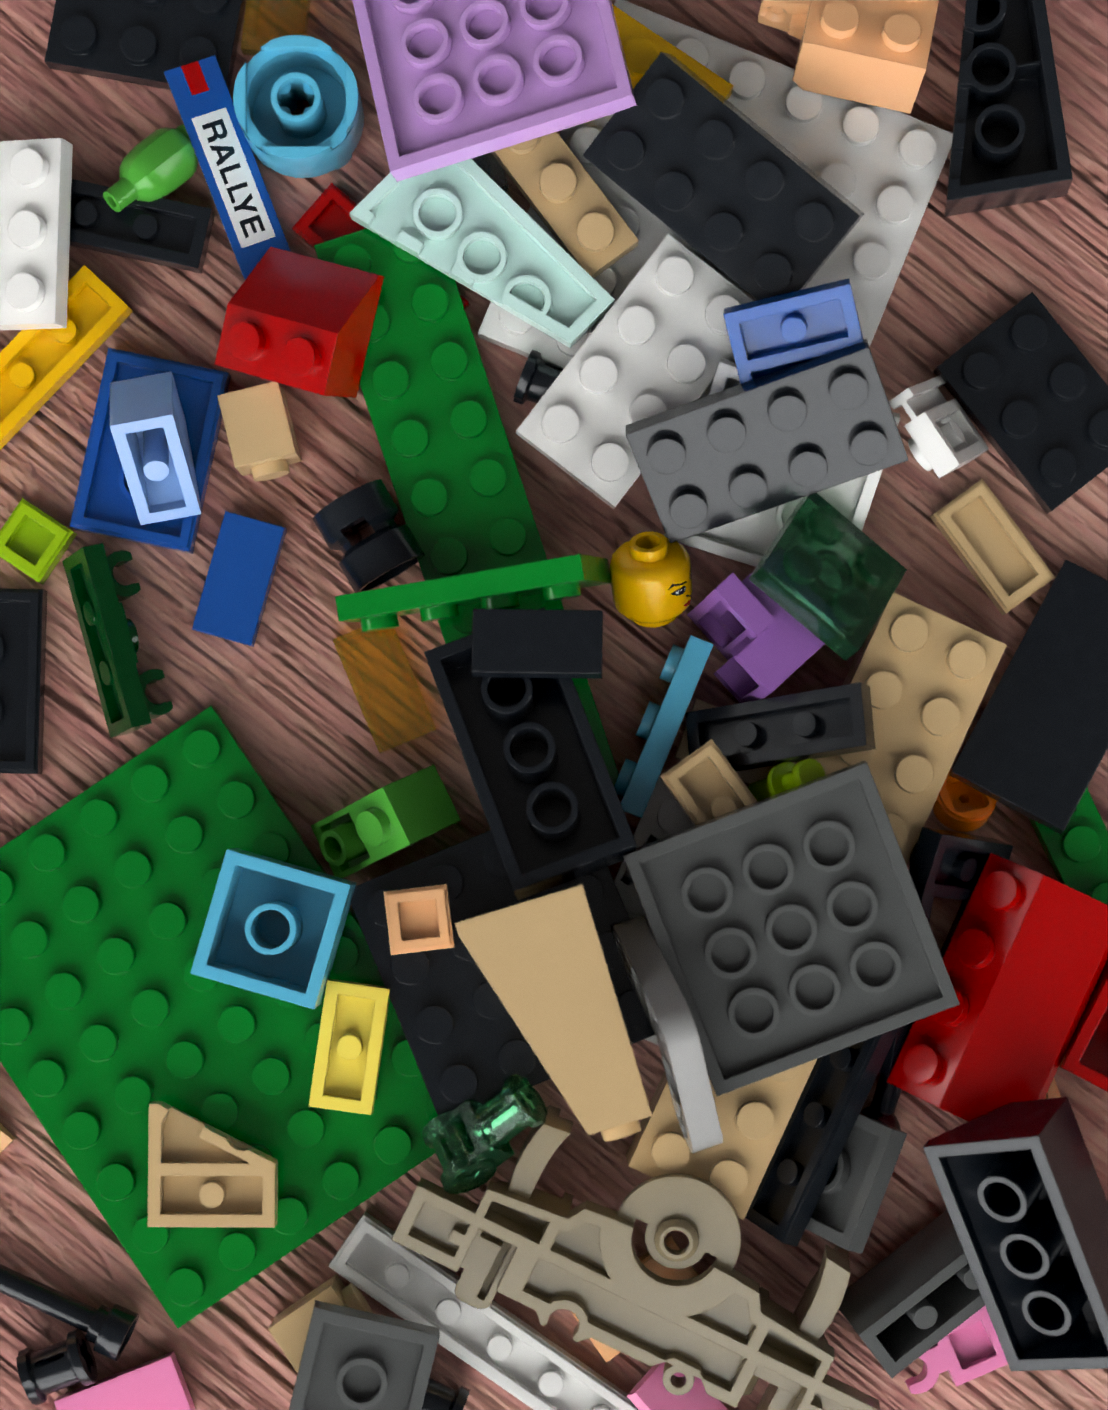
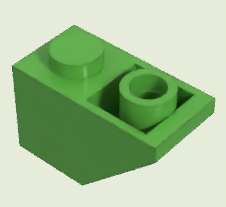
M433 764L370 793L311 825V828L318 840L322 855L328 861L334 876L343 879L461 821Z

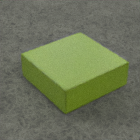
M22 498L0 530V557L44 585L77 536V533Z

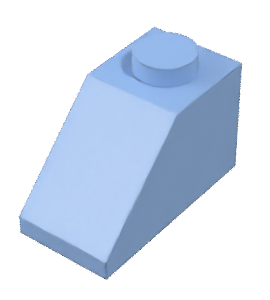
M172 371L111 382L110 429L140 525L200 515L201 504L188 430Z

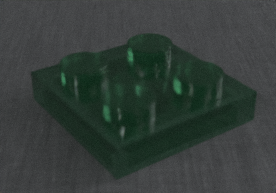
M818 493L805 496L799 501L749 577V580L846 661L860 650L907 569Z

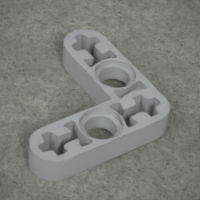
M641 915L612 925V932L621 961L656 1035L675 1113L691 1153L693 1154L723 1143L722 1131L705 1059L692 1014L644 916Z

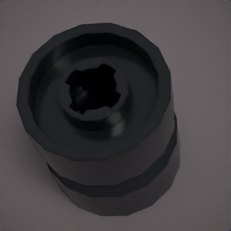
M381 479L371 481L351 490L325 506L312 518L331 550H341L344 555L339 566L355 593L372 590L390 581L418 563L417 558L421 559L425 556L408 525L396 524L394 521L399 509ZM369 525L372 526L375 533L362 539L359 531Z

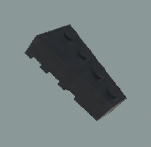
M966 0L945 217L1067 196L1073 178L1045 0Z

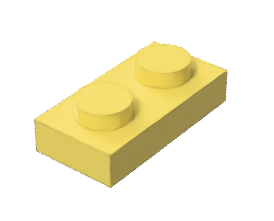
M330 978L327 980L308 1106L372 1115L390 1000V988Z

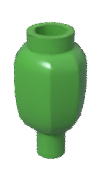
M184 124L179 125L175 129L165 127L155 130L139 142L123 158L119 167L120 180L103 192L106 203L115 212L122 211L135 200L150 202L163 198L177 190L194 175L197 170L198 159Z

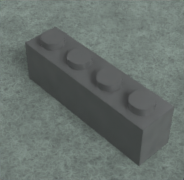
M948 1210L847 1287L839 1307L840 1312L891 1379L985 1306Z

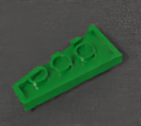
M576 554L335 596L339 621L360 622L362 632H372L399 627L398 616L420 613L422 622H431L459 617L458 607L481 603L482 609H510L520 606L519 597L542 594L543 602L581 596L580 588L610 584L611 576L608 559Z

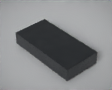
M473 609L471 666L473 677L602 679L603 610Z

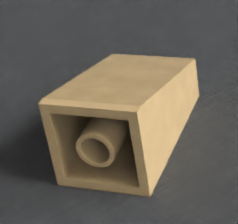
M583 885L455 923L458 936L588 1136L601 1132L604 1142L641 1131L639 1120L652 1116Z

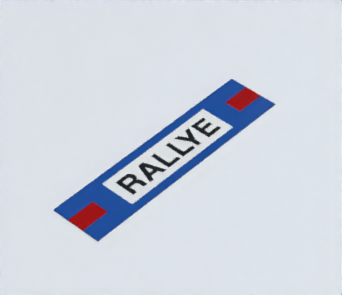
M214 55L164 71V75L244 280H246L270 247L290 251L251 147L245 138L244 130L242 131L237 120L233 100Z

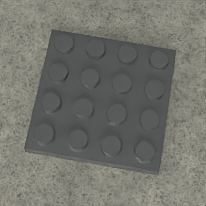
M861 761L623 854L656 942L692 1014L699 1035L707 1072L716 1096L960 1005L866 761Z

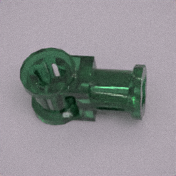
M512 1074L504 1080L502 1091L482 1105L479 1102L467 1099L454 1110L436 1116L424 1126L421 1132L422 1138L427 1147L434 1149L442 1167L443 1173L440 1180L444 1191L449 1194L465 1193L488 1182L494 1176L496 1168L514 1155L509 1141L528 1126L538 1128L546 1121L547 1109L537 1090L525 1078Z

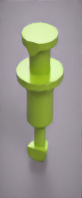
M809 758L797 764L783 762L775 765L769 771L767 778L751 783L748 789L755 799L760 801L825 776V771L820 762L815 759Z

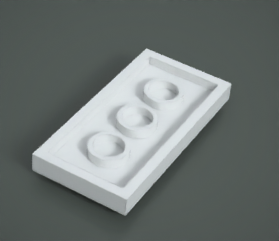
M668 234L518 427L516 434L614 509L641 474L625 435V426L698 400L713 381L720 358L729 360L733 355L723 315L724 308L753 302L754 300Z

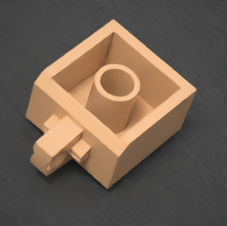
M762 0L758 23L788 32L789 35L801 40L792 80L802 90L911 114L927 68L939 0Z

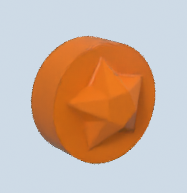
M950 769L932 810L938 820L948 828L961 832L979 829L988 821L996 807L997 800L949 776L952 770Z

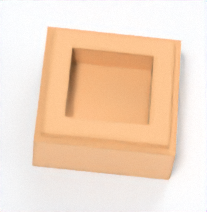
M448 884L384 892L391 955L455 947Z

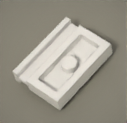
M941 376L911 386L889 401L893 410L902 406L911 419L904 427L912 437L908 440V445L913 456L925 470L930 471L933 469L938 478L964 466L989 450L957 399L955 398L947 402L938 389L945 384Z

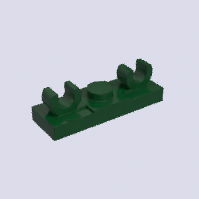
M101 543L82 547L62 562L110 738L130 734L151 724V719L170 712L173 709L171 701L154 704L148 700L145 694L147 684H152L165 678L163 670L150 669L138 674L136 663H138L136 653L139 648L138 633L132 620L126 618L122 602L119 603V601H124L141 590L140 584L121 585L113 576L114 567L125 565L132 560L131 552L121 550L106 556L104 545Z

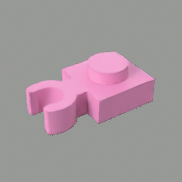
M983 1306L919 1357L924 1363L922 1372L915 1377L907 1379L905 1383L911 1394H920L930 1390L937 1382L939 1374L947 1370L957 1387L1007 1365L1008 1362L986 1306Z

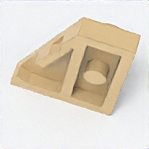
M152 1101L149 1103L147 1227L275 1228L278 1223L277 1159L163 1101Z

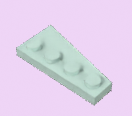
M472 159L398 182L389 173L349 213L351 220L569 348L614 305L615 299Z

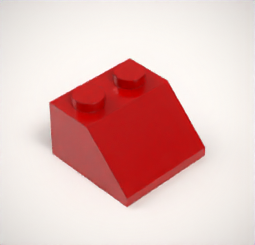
M270 247L228 302L214 365L323 396L356 398L384 276Z

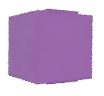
M775 552L742 582L734 573L730 574L687 614L728 660L714 675L739 703L761 700L770 695L843 628Z

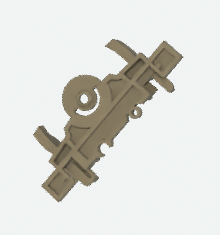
M551 1105L544 1110L530 1130L520 1150L509 1182L497 1181L496 1183L490 1181L478 1205L421 1177L392 1237V1241L453 1271L458 1272L460 1267L463 1268L455 1286V1295L457 1299L474 1308H488L496 1293L499 1292L535 1310L542 1326L547 1325L549 1316L554 1311L567 1309L572 1311L579 1320L573 1335L575 1342L593 1338L650 1367L665 1362L663 1385L671 1394L684 1395L693 1388L695 1377H698L702 1380L706 1394L736 1408L742 1396L750 1395L758 1379L761 1378L769 1382V1385L756 1410H880L878 1399L827 1375L835 1355L834 1347L828 1344L823 1334L832 1323L849 1283L851 1272L847 1250L838 1245L833 1249L825 1244L820 1268L810 1280L797 1308L792 1313L770 1300L769 1291L759 1287V1283L734 1269L741 1246L739 1219L729 1199L717 1187L704 1179L681 1173L663 1174L650 1178L635 1187L623 1200L618 1211L588 1200L570 1210L574 1195L564 1192L562 1198L535 1188L551 1156L569 1136L573 1126V1121L559 1117L561 1109ZM636 1219L647 1223L645 1230L647 1250L655 1261L665 1267L672 1269L690 1267L696 1264L704 1256L705 1252L716 1257V1260L702 1274L690 1279L671 1280L660 1277L642 1264L634 1250L632 1241L634 1223ZM675 1230L682 1231L689 1239L688 1245L682 1250L670 1249L664 1241L665 1236L669 1232ZM682 1373L685 1376L676 1377L673 1374Z

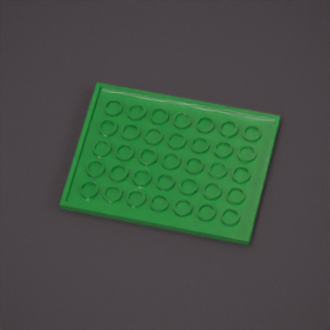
M214 706L208 707L0 848V1062L177 1328H180L460 1137L489 1115L483 1107L445 1124H441L391 1000H389L372 1115L310 1107L308 1105L324 997L321 1005L316 1009H310L190 974L227 849L239 848L327 874ZM349 908L329 978L385 986L358 919ZM152 1101H163L277 1159L278 1223L275 1228L147 1227L149 1103Z

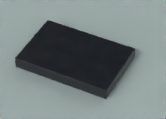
M0 588V773L42 774L47 591L44 589Z

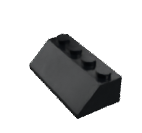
M1068 1097L1011 1102L928 1140L923 1146L924 1152L1010 1370L1108 1369V1202Z

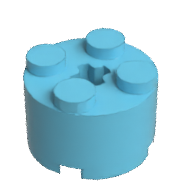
M287 35L270 40L260 47L261 51L253 56L248 63H244L237 74L234 84L233 105L242 131L244 130L246 134L245 138L251 150L261 164L267 168L294 178L317 177L327 174L334 169L342 168L351 159L352 153L360 141L364 126L363 104L353 71L347 62L332 50L331 46L320 39L305 35ZM297 101H308L309 107L304 109L303 114H291V112L296 111Z

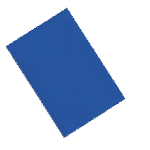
M108 348L70 527L84 532L193 554L201 514L140 525L110 429V383L172 371L186 420L202 514L222 421V413L217 395L228 393L231 375L224 371Z

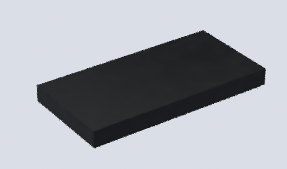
M1065 560L949 774V776L1059 834H1062L1108 749V581L1068 560Z

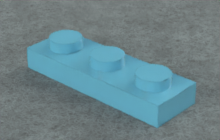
M690 635L685 649L673 644L659 677L670 683L661 706L649 701L636 736L647 741L637 763L627 758L625 759L614 786L617 795L623 797L621 806L624 812L638 818L643 817L714 644Z

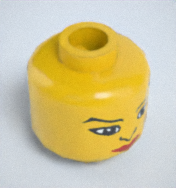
M647 531L636 534L612 554L610 576L613 602L617 611L629 620L643 627H661L673 622L690 605L693 593L691 560L686 548L677 541L669 543L668 538L663 534Z

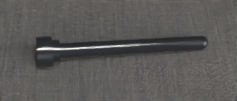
M0 1264V1293L86 1332L85 1340L94 1343L93 1351L115 1361L120 1358L135 1329L139 1318L138 1313L118 1304H115L112 1309L103 1304L96 1309Z

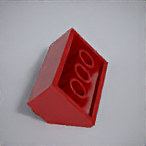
M991 853L943 957L960 1005L913 1023L887 1082L968 1122L1011 1102L1044 1099L1108 959V905L1044 874Z

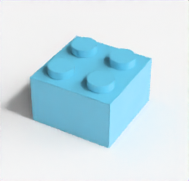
M239 848L227 849L190 974L310 1009H316L323 1001L326 982L330 977L357 883Z

